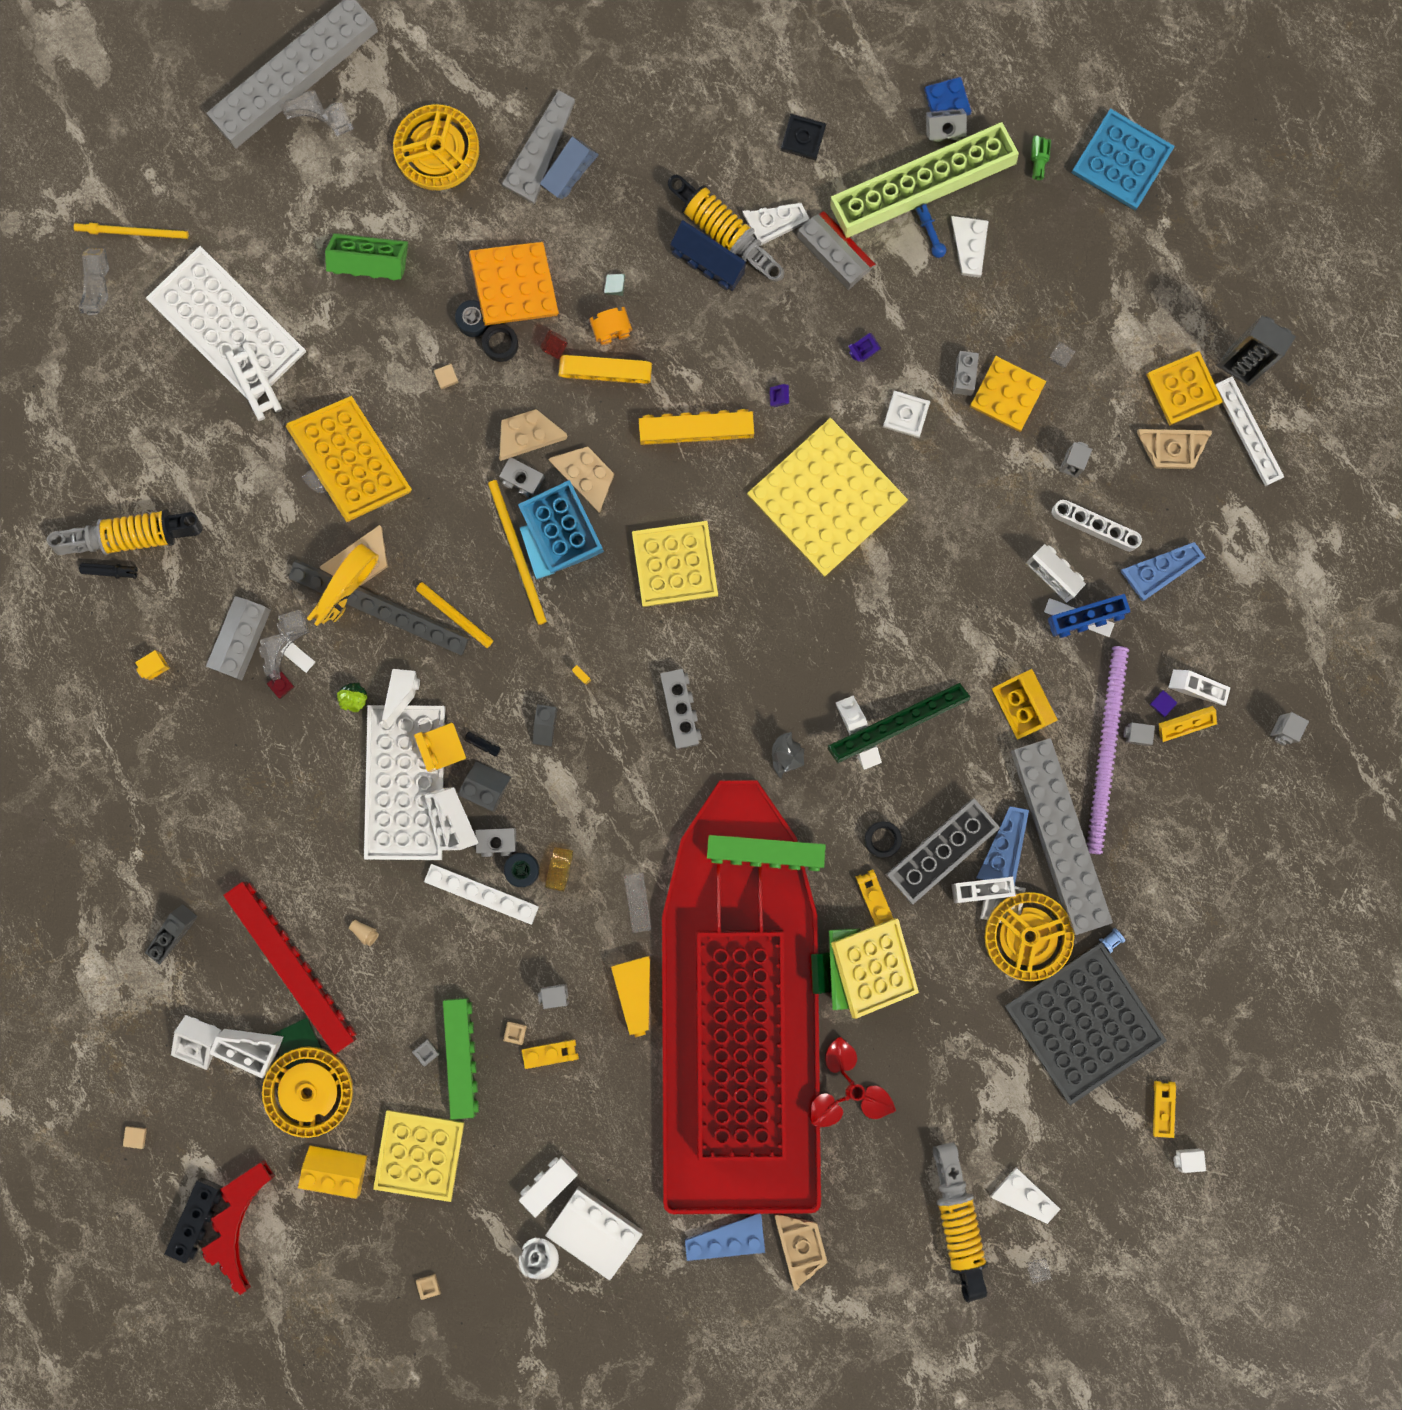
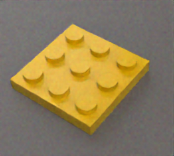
M1200 351L1146 374L1169 426L1223 402Z
M995 356L970 407L1021 432L1046 381Z

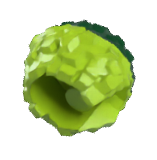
M360 683L344 685L337 692L340 708L345 711L349 709L352 712H358L362 709L367 700L365 688L361 687Z

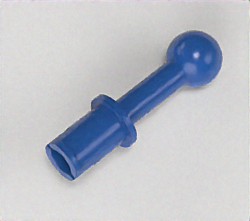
M927 204L922 205L924 212H922L920 207L915 209L922 224L920 226H925L933 245L931 249L932 255L936 258H941L946 254V246L939 242L932 225L935 219L932 220Z

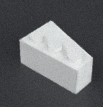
M442 788L425 794L438 850H462L478 844L454 788Z
M224 1029L215 1037L209 1054L263 1078L272 1066L284 1036Z

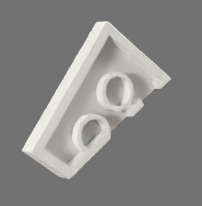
M802 203L783 205L770 209L761 208L756 211L747 210L742 213L748 225L755 229L753 235L756 240L759 239L761 241V245L804 225L809 220Z
M951 216L961 274L980 278L988 221Z
M1016 1167L990 1195L991 1198L1047 1224L1060 1210Z

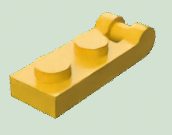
M869 870L867 874L862 876L861 874L855 876L875 926L894 919L874 870ZM871 881L873 886L866 888L865 883Z
M576 1040L522 1049L525 1069L578 1060V1053L575 1051ZM562 1048H567L568 1055H563Z
M1154 1082V1137L1174 1138L1175 1082ZM1162 1091H1168V1097H1162Z

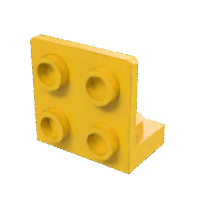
M453 723L426 733L414 734L428 772H433L466 759Z

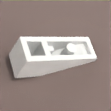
M392 669L382 717L385 729L391 727L414 698L415 691L419 690L420 679L417 678L415 671Z
M1174 669L1168 687L1180 693L1226 706L1230 687L1192 671Z
M1013 877L951 884L954 903L1016 896Z

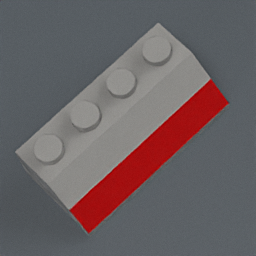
M825 211L813 216L798 230L797 238L848 291L876 266L850 237H845L842 229Z

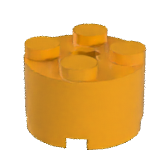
M622 307V311H618V308L609 309L598 313V318L595 320L593 316L589 319L595 339L601 345H607L612 342L611 339L619 337V340L628 338L630 336L629 333L632 331L625 307Z

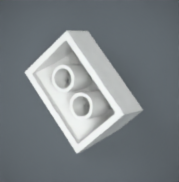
M1044 544L1026 564L1067 603L1078 594L1086 583L1078 572L1074 573L1069 568L1070 564L1066 560L1060 559L1056 555L1057 552L1051 546Z

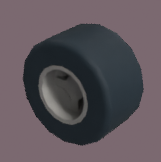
M467 300L457 308L455 321L460 331L469 337L483 335L489 325L484 326L479 301Z

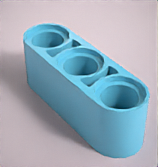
M528 525L520 527L536 579L555 574L550 573Z

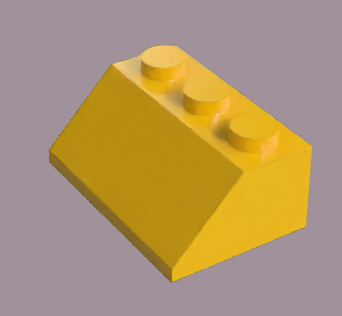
M1032 669L992 688L1017 740L1058 720Z
M310 1145L302 1166L298 1188L356 1199L361 1194L367 1155Z

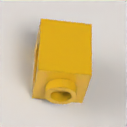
M156 650L135 662L138 666L136 670L140 677L152 680L170 669L161 652Z

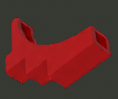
M265 1160L221 1188L222 1198L231 1206L211 1219L213 1229L220 1233L221 1236L201 1249L204 1260L210 1263L211 1266L217 1262L220 1263L221 1272L228 1276L231 1281V1288L234 1292H238L239 1295L251 1287L244 1274L240 1260L239 1237L241 1224L254 1196L266 1183L275 1177Z

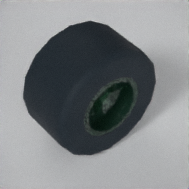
M516 853L507 859L504 865V875L511 885L527 887L537 880L540 867L532 855Z

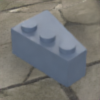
M572 136L540 184L557 198L563 199L567 197L574 184L599 154L583 141Z

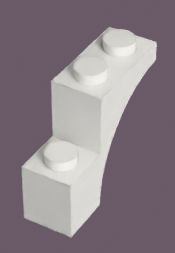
M854 696L836 702L837 709L849 735L868 727L867 720ZM877 745L857 754L864 770L882 763Z

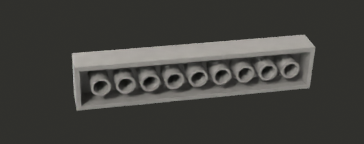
M356 0L341 1L210 109L207 115L236 149L376 34L378 30L375 22Z
M1051 738L1010 751L1061 905L1068 914L1074 935L1112 924L1113 922Z

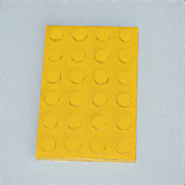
M352 396L287 423V430L346 522L411 492V487Z

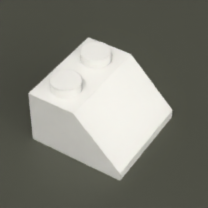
M185 1015L174 1032L171 1056L207 1070L213 1058V1055L209 1054L215 1037L221 1032V1029Z

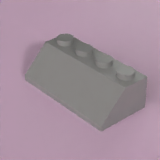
M235 596L206 667L243 680L271 610L255 602Z

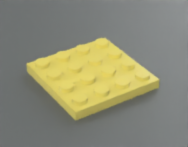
M707 521L632 531L643 607L718 597Z
M891 919L831 943L852 1018H859L919 993L899 919Z
M387 1110L373 1190L451 1202L465 1122Z

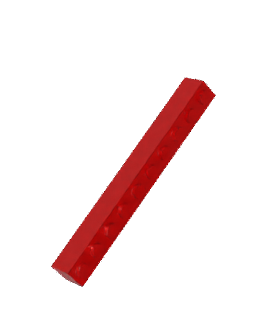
M247 881L241 882L223 896L334 1055L357 1040L355 1037L357 1035L356 1031L351 1025L348 1026L346 1024L342 1011L340 1009L336 1010L333 1005V998L328 993L325 994L322 990L323 984L317 977L314 978L310 973L312 971L311 967L306 961L303 963L299 957L301 955L300 951L296 946L292 947L288 940L290 938L284 930H280L277 925L279 924L277 918L273 914L270 915L266 910L268 908L267 904L262 898L259 899L255 894L257 891L252 883H247Z

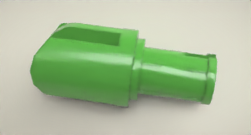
M1039 136L1033 137L1031 161L1034 163L1033 179L1035 177L1036 180L1044 179L1045 163L1049 161L1051 139Z

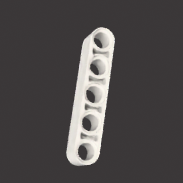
M1067 500L1058 501L1052 508V516L1055 519L1125 551H1133L1141 545L1142 537L1139 533ZM1058 506H1063L1066 509V513H1059ZM1075 514L1082 515L1083 522H1078L1075 519ZM1098 522L1100 530L1094 529L1092 523ZM1111 529L1117 531V538L1110 535ZM1128 537H1131L1135 540L1134 546H1131L1128 543Z

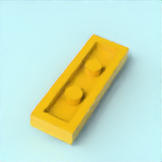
M1210 706L1159 723L1160 739L1162 742L1216 725V709Z

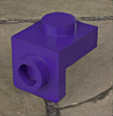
M872 333L867 334L855 344L848 346L851 350L849 351L851 357L858 362H864L881 350Z

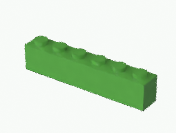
M709 835L707 859H711V863L723 864V860H731L730 864L742 865V861L750 862V866L761 867L762 863H769L770 868H781V865H789V869L800 870V866H806L808 871H820V868H824L826 844Z
M469 998L446 999L443 1001L450 1120L474 1118L476 1112H479V1101L475 1100V1093L478 1092V1083L474 1081V1073L477 1071L476 1061H473L472 1053H475V1042L471 1041V1034L474 1033V1023L470 1022L473 1006L472 1002H469Z

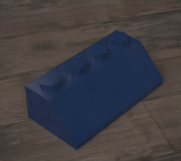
M682 220L670 244L672 255L687 261L691 268L695 270L698 268L706 278L710 280L713 278L719 282L718 285L723 289L733 291L745 274L746 261Z

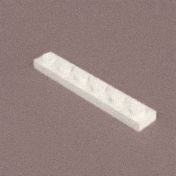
M1230 377L1215 384L1223 401L1222 404L1264 485L1267 486L1282 479L1284 475L1234 378Z
M431 864L424 880L425 883L531 925L539 908L537 905L434 864Z

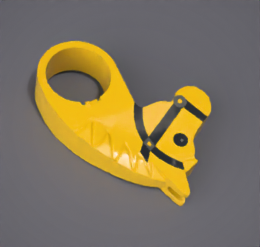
M359 544L342 562L318 604L307 619L309 621L314 618L317 619L315 622L316 626L320 623L324 624L329 620L336 622L346 609L344 606L348 597L370 575L378 561L379 555L365 545Z

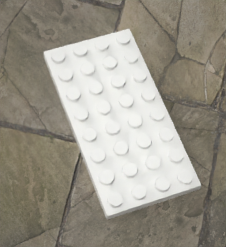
M201 246L146 297L245 397L246 395L225 355L226 352L232 351L235 356L245 351L242 345L249 342L271 386L307 352ZM249 358L238 362L242 372L253 367ZM257 374L246 379L251 389L261 384ZM263 391V392H261V393L255 395L256 400H257L261 395H263V394L265 393V391Z
M368 705L364 859L442 860L443 850H438L425 794L444 788V767L433 772L427 771L414 734L426 733L445 726V706H407L391 727L385 729L382 722L385 705Z

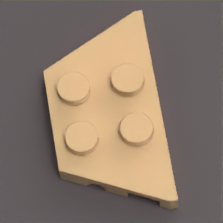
M537 409L501 421L499 460L502 461L566 440L567 434Z
M1139 429L1137 434L1154 468L1193 469L1212 431Z
M589 447L551 457L549 462L567 481L570 480L572 486L600 513L614 473Z
M380 525L321 565L320 569L334 576L346 557L359 544H363L379 555L374 569L361 584L363 585L388 567L382 533L383 528Z
M775 1214V1220L795 1291L827 1263V1258L817 1222Z

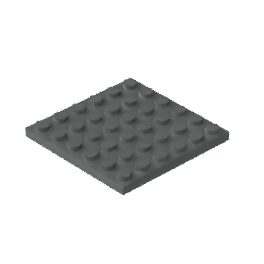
M1102 942L1063 966L1053 976L1042 980L1004 1005L1069 1105H1072L1167 1041Z

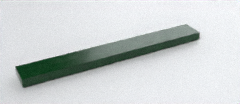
M958 683L828 745V751L838 764L969 701L970 695L961 683Z

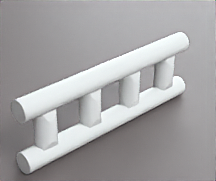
M246 342L242 345L245 351L235 356L232 351H228L225 355L258 421L265 419L263 412L274 408L275 412H280L282 407L250 343ZM249 358L253 367L242 372L238 362ZM257 374L261 384L251 389L246 379ZM265 391L269 401L259 405L255 395Z

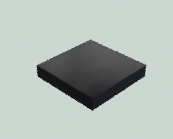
M790 114L780 151L816 161L826 123Z

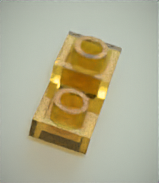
M554 847L545 884L546 888L565 891L569 877V868L574 855L573 851Z

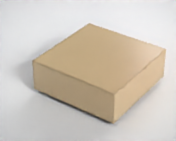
M452 364L434 370L441 389L459 383Z
M508 1021L503 1041L523 1045L527 1025Z
M126 1126L123 1147L143 1149L147 1128Z
M436 1274L416 1280L421 1300L441 1293Z

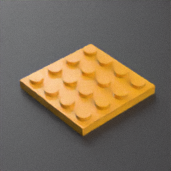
M543 242L471 250L469 252L484 326L558 316V307Z

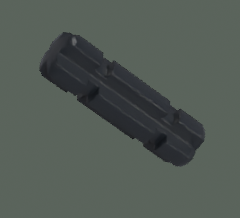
M468 732L464 738L466 742L473 743L477 748L489 752V754L495 757L500 753V747L492 745V743L479 736L476 737L471 732Z

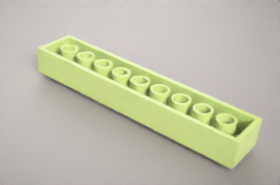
M1001 122L831 196V209L845 237L848 238L1016 165L1019 153L1004 124Z

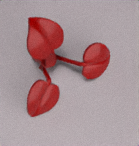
M838 1037L827 1049L825 1056L826 1066L832 1073L841 1071V1074L850 1085L846 1088V1096L836 1101L830 1094H820L813 1100L811 1105L812 1125L828 1127L836 1124L843 1115V1109L838 1104L849 1099L855 1101L863 1099L861 1110L870 1119H879L896 1111L895 1105L883 1088L873 1085L865 1090L863 1086L855 1084L845 1073V1070L849 1071L855 1067L857 1054L854 1048L844 1041L843 1038Z

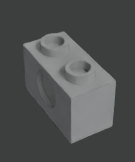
M964 109L926 112V135L929 140L941 142L946 138L960 140L961 137H967V114ZM945 123H951L948 129H942Z
M959 352L956 361L953 394L972 396L975 391L979 353Z
M1074 442L1067 450L1059 471L1077 478L1084 471L1092 449L1088 448L1086 443Z
M513 458L508 459L499 476L500 480L503 481L502 485L509 489H512V487L518 489V493L527 498L529 496H536L545 479L544 474ZM524 475L526 480L523 483H518L516 481L518 476Z
M1292 712L1280 715L1270 736L1274 737V741L1281 745L1299 742L1309 721Z
M515 828L476 830L478 841L476 853H481V857H493V853L499 852L501 856H512V852H517ZM495 837L501 840L499 848H494L491 844Z
M567 984L543 987L541 992L538 993L539 1005H543V1009L567 1006L569 1004Z

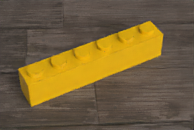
M740 409L737 412L730 413L728 410H722L718 414L704 411L700 412L699 415L681 413L680 416L663 414L662 417L644 415L643 418H639L641 445L754 438L753 411L748 412V409Z

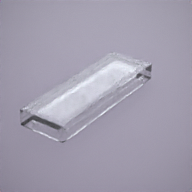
M644 874L624 875L632 932L652 930Z

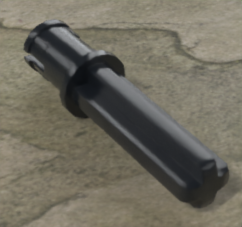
M81 563L79 567L80 573L86 575L112 576L116 579L120 577L136 579L138 573H130L138 572L136 566Z

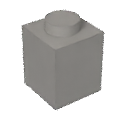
M1129 723L1124 728L1123 737L1126 738L1125 743L1145 746L1153 745L1155 726Z

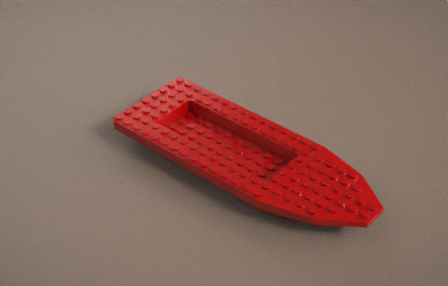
M758 780L719 781L681 838L662 915L663 1205L669 1214L815 1213L821 1206L820 1127L814 1126L811 1123V1105L813 1100L820 1095L819 994H813L811 954H818V915L805 866H800V870L789 869V865H781V868H770L769 863H762L761 867L750 866V862L742 861V865L730 864L731 860H723V864L711 863V859H707L709 835L798 842L797 837Z

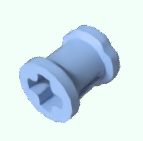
M1116 928L1112 929V932L1104 939H1099L1109 953H1112V949L1126 941Z

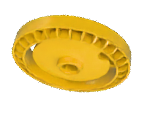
M427 105L409 113L398 126L393 142L394 156L403 175L413 184L428 190H445L459 185L470 176L479 158V140L473 124L459 110L446 105ZM435 119L420 125L410 137L414 143L405 145L409 134L417 125L426 120ZM451 121L461 127L468 137V153L464 161L462 160L465 152L464 140L459 130L451 124ZM435 145L441 146L438 150L432 149ZM409 151L410 156L405 157V152ZM409 162H413V164L423 173L439 177H430L423 175L414 170L409 165Z
M1024 892L1005 898L992 910L985 926V946L992 962L1006 975L1018 980L1038 981L1053 976L1067 963L1074 946V932L1067 912L1055 900L1039 893ZM1026 902L1036 903L1050 910L1057 920L1053 921L1047 913L1036 908H1023L1020 915H1017L1011 908ZM1008 912L1009 915L1004 919L1002 916ZM1000 921L1003 923L1000 929V943L1005 954L1012 961L1016 962L1015 967L1003 958L997 945L996 933ZM1056 924L1060 925L1061 931H1057ZM1028 931H1031L1034 935L1031 942L1025 940V934ZM1062 935L1061 946L1056 957L1045 967L1032 970L1034 965L1041 964L1052 956L1058 944V936ZM1021 965L1027 966V970H1020Z
M318 1047L296 1048L282 1055L268 1070L262 1088V1100L270 1120L282 1131L292 1136L304 1138L320 1136L335 1128L346 1116L353 1098V1082L345 1064L333 1053ZM299 1059H314L325 1063L331 1070L328 1071L316 1063H301L290 1069H287L285 1066ZM281 1071L285 1073L282 1078L278 1077ZM333 1073H335L336 1076L338 1077V1079H337L336 1081H335L334 1077L332 1076ZM276 1082L279 1083V1086H278V1100H279V1103H280L282 1109L284 1110V1112H285L288 1116H290L291 1118H293V1119H295V1120H298V1121H299V1124L296 1123V1122L291 1121L290 1119H288V1118L280 1111V1109H279V1107H278V1105H277L276 1099H275V1091H274V1090H275V1083H276ZM340 1083L341 1100L338 1109L332 1117L316 1124L317 1114L325 1116L333 1108L337 1098V1085ZM306 1087L310 1088L312 1096H306L303 1089ZM304 1122H311V1125H304Z

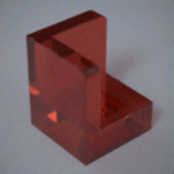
M549 329L541 344V349L543 352L560 359L568 342L565 337Z

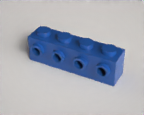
M1125 594L1053 615L1048 618L1053 637L1059 635V638L1070 636V632L1074 630L1080 633L1089 630L1088 626L1094 624L1096 627L1106 625L1107 620L1113 619L1116 622L1125 619V615L1131 611Z

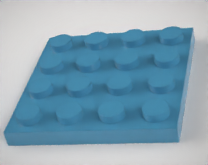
M1110 108L1071 173L1136 211L1175 146Z

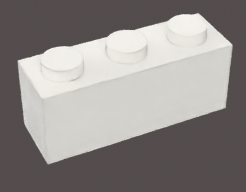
M563 1155L559 1159L555 1157L548 1164L550 1168L545 1173L541 1171L534 1178L536 1182L531 1187L527 1185L520 1192L522 1196L519 1201L534 1217L579 1173Z

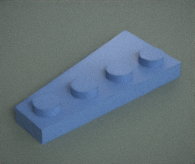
M1193 542L1120 571L1143 602L1206 557L1196 543Z
M1009 807L976 877L977 879L989 880L1013 877L1015 886L1029 810Z
M761 1214L744 1217L736 1222L725 1224L717 1229L685 1239L687 1261L765 1253Z

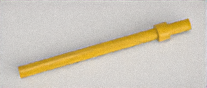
M74 223V231L89 232V234L96 235L98 233L188 239V231L98 225V223Z

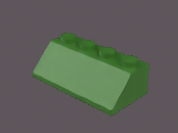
M333 234L325 250L326 271L333 272L334 274L364 275L371 278L402 279L406 265L408 242Z
M861 928L829 931L833 1010L849 1009L831 943L861 931Z

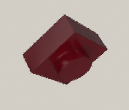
M280 672L267 683L279 699L295 687L283 672Z

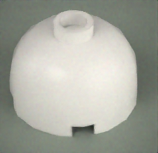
M540 1238L530 1239L524 1244L522 1248L524 1249L523 1254L519 1256V1267L522 1273L532 1279H545L552 1275L559 1262V1255L555 1246L551 1242Z

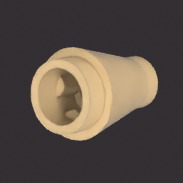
M354 920L349 926V930L364 945L371 946L378 938L379 934L376 932V929L357 920Z

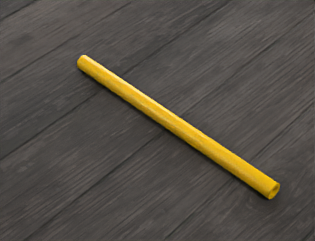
M497 480L490 481L488 485L537 624H544L547 620Z

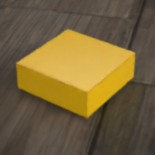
M578 665L572 669V672L584 684L587 685L591 681Z

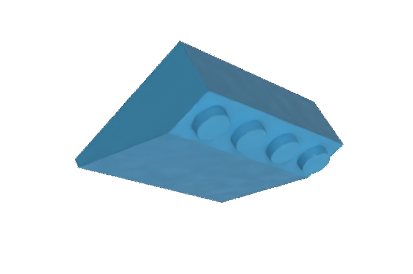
M570 480L518 504L550 573L586 561L604 552Z

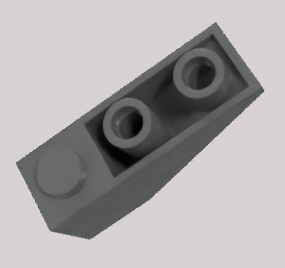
M183 904L169 914L145 954L160 965L187 933L198 916Z

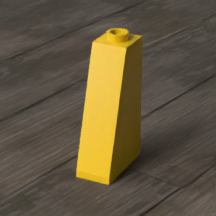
M649 956L611 967L629 1035L634 1034L635 1037L643 1036L646 1034L645 1031L649 1030Z

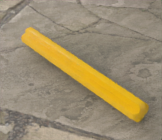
M423 582L418 584L416 587L417 592L483 646L489 648L492 645L493 640Z

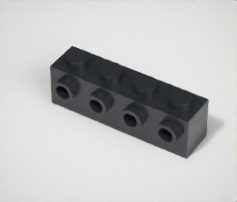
M202 1177L196 1181L164 1255L185 1264L191 1259H195L199 1250L196 1247L198 1242L202 1241L206 1235V1224L211 1222L215 1214L213 1208L215 1204H219L222 1198L221 1188L223 1186Z

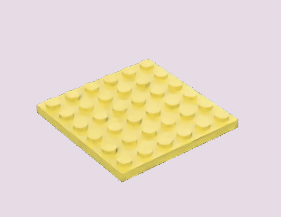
M829 418L747 493L753 502L824 577L908 501L832 418Z

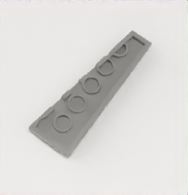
M559 90L557 91L504 179L502 187L535 204L542 187L540 183L548 172L559 139H561L563 129L574 106V98Z

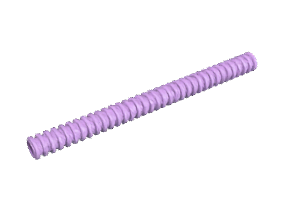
M1121 646L1112 647L1113 653H1111V656L1113 658L1110 659L1112 665L1109 666L1111 671H1109L1110 676L1108 677L1110 681L1107 683L1109 688L1106 689L1108 694H1106L1107 700H1105L1106 706H1104L1106 712H1103L1105 718H1103L1104 724H1102V727L1104 728L1101 730L1103 735L1100 736L1102 741L1099 743L1101 745L1099 748L1100 753L1098 754L1100 758L1097 760L1099 765L1096 766L1098 771H1096L1097 777H1095V780L1097 781L1094 783L1096 789H1093V792H1095V795H1093L1094 801H1092L1093 807H1091L1093 812L1090 813L1092 819L1089 820L1091 825H1089L1090 831H1088V834L1090 835L1087 837L1089 843H1086L1089 853L1100 855L1103 854L1101 850L1104 848L1102 842H1105L1103 836L1106 834L1104 833V830H1106L1105 824H1107L1105 819L1108 818L1106 812L1109 811L1107 809V806H1109L1108 800H1110L1108 796L1111 794L1109 788H1112L1110 782H1112L1111 776H1113L1112 770H1114L1112 765L1115 764L1113 759L1116 757L1114 755L1116 752L1115 747L1117 746L1115 742L1118 740L1116 735L1119 734L1117 732V729H1119L1118 723H1120L1118 719L1121 717L1119 711H1122L1120 705H1122L1121 700L1123 696L1121 695L1124 693L1122 688L1125 687L1123 682L1126 680L1124 678L1126 676L1125 670H1127L1125 665L1128 664L1126 658L1129 657L1127 655L1129 649Z

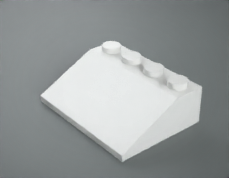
M578 1186L545 1236L602 1276L611 1280L639 1241L643 1230Z

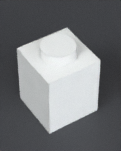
M1199 1148L1176 1150V1156H1174L1175 1167L1182 1173L1206 1171L1204 1151Z

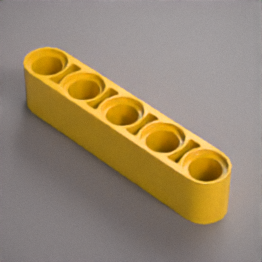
M562 355L560 356L558 375L563 378L648 384L651 382L652 363L639 360Z

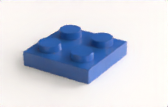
M961 77L925 87L924 90L931 112L964 109L967 115L971 114L972 111Z

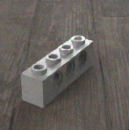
M683 669L660 673L676 750L699 745L698 741L702 740L700 729L695 728L694 722L698 721L696 710L692 711L690 705L694 701L692 692L687 691L686 685L690 684L688 673H684ZM679 685L683 688V692L680 695H674L672 688ZM679 704H684L687 707V711L684 714L677 713L676 707ZM682 723H689L691 725V730L688 733H683L680 730Z

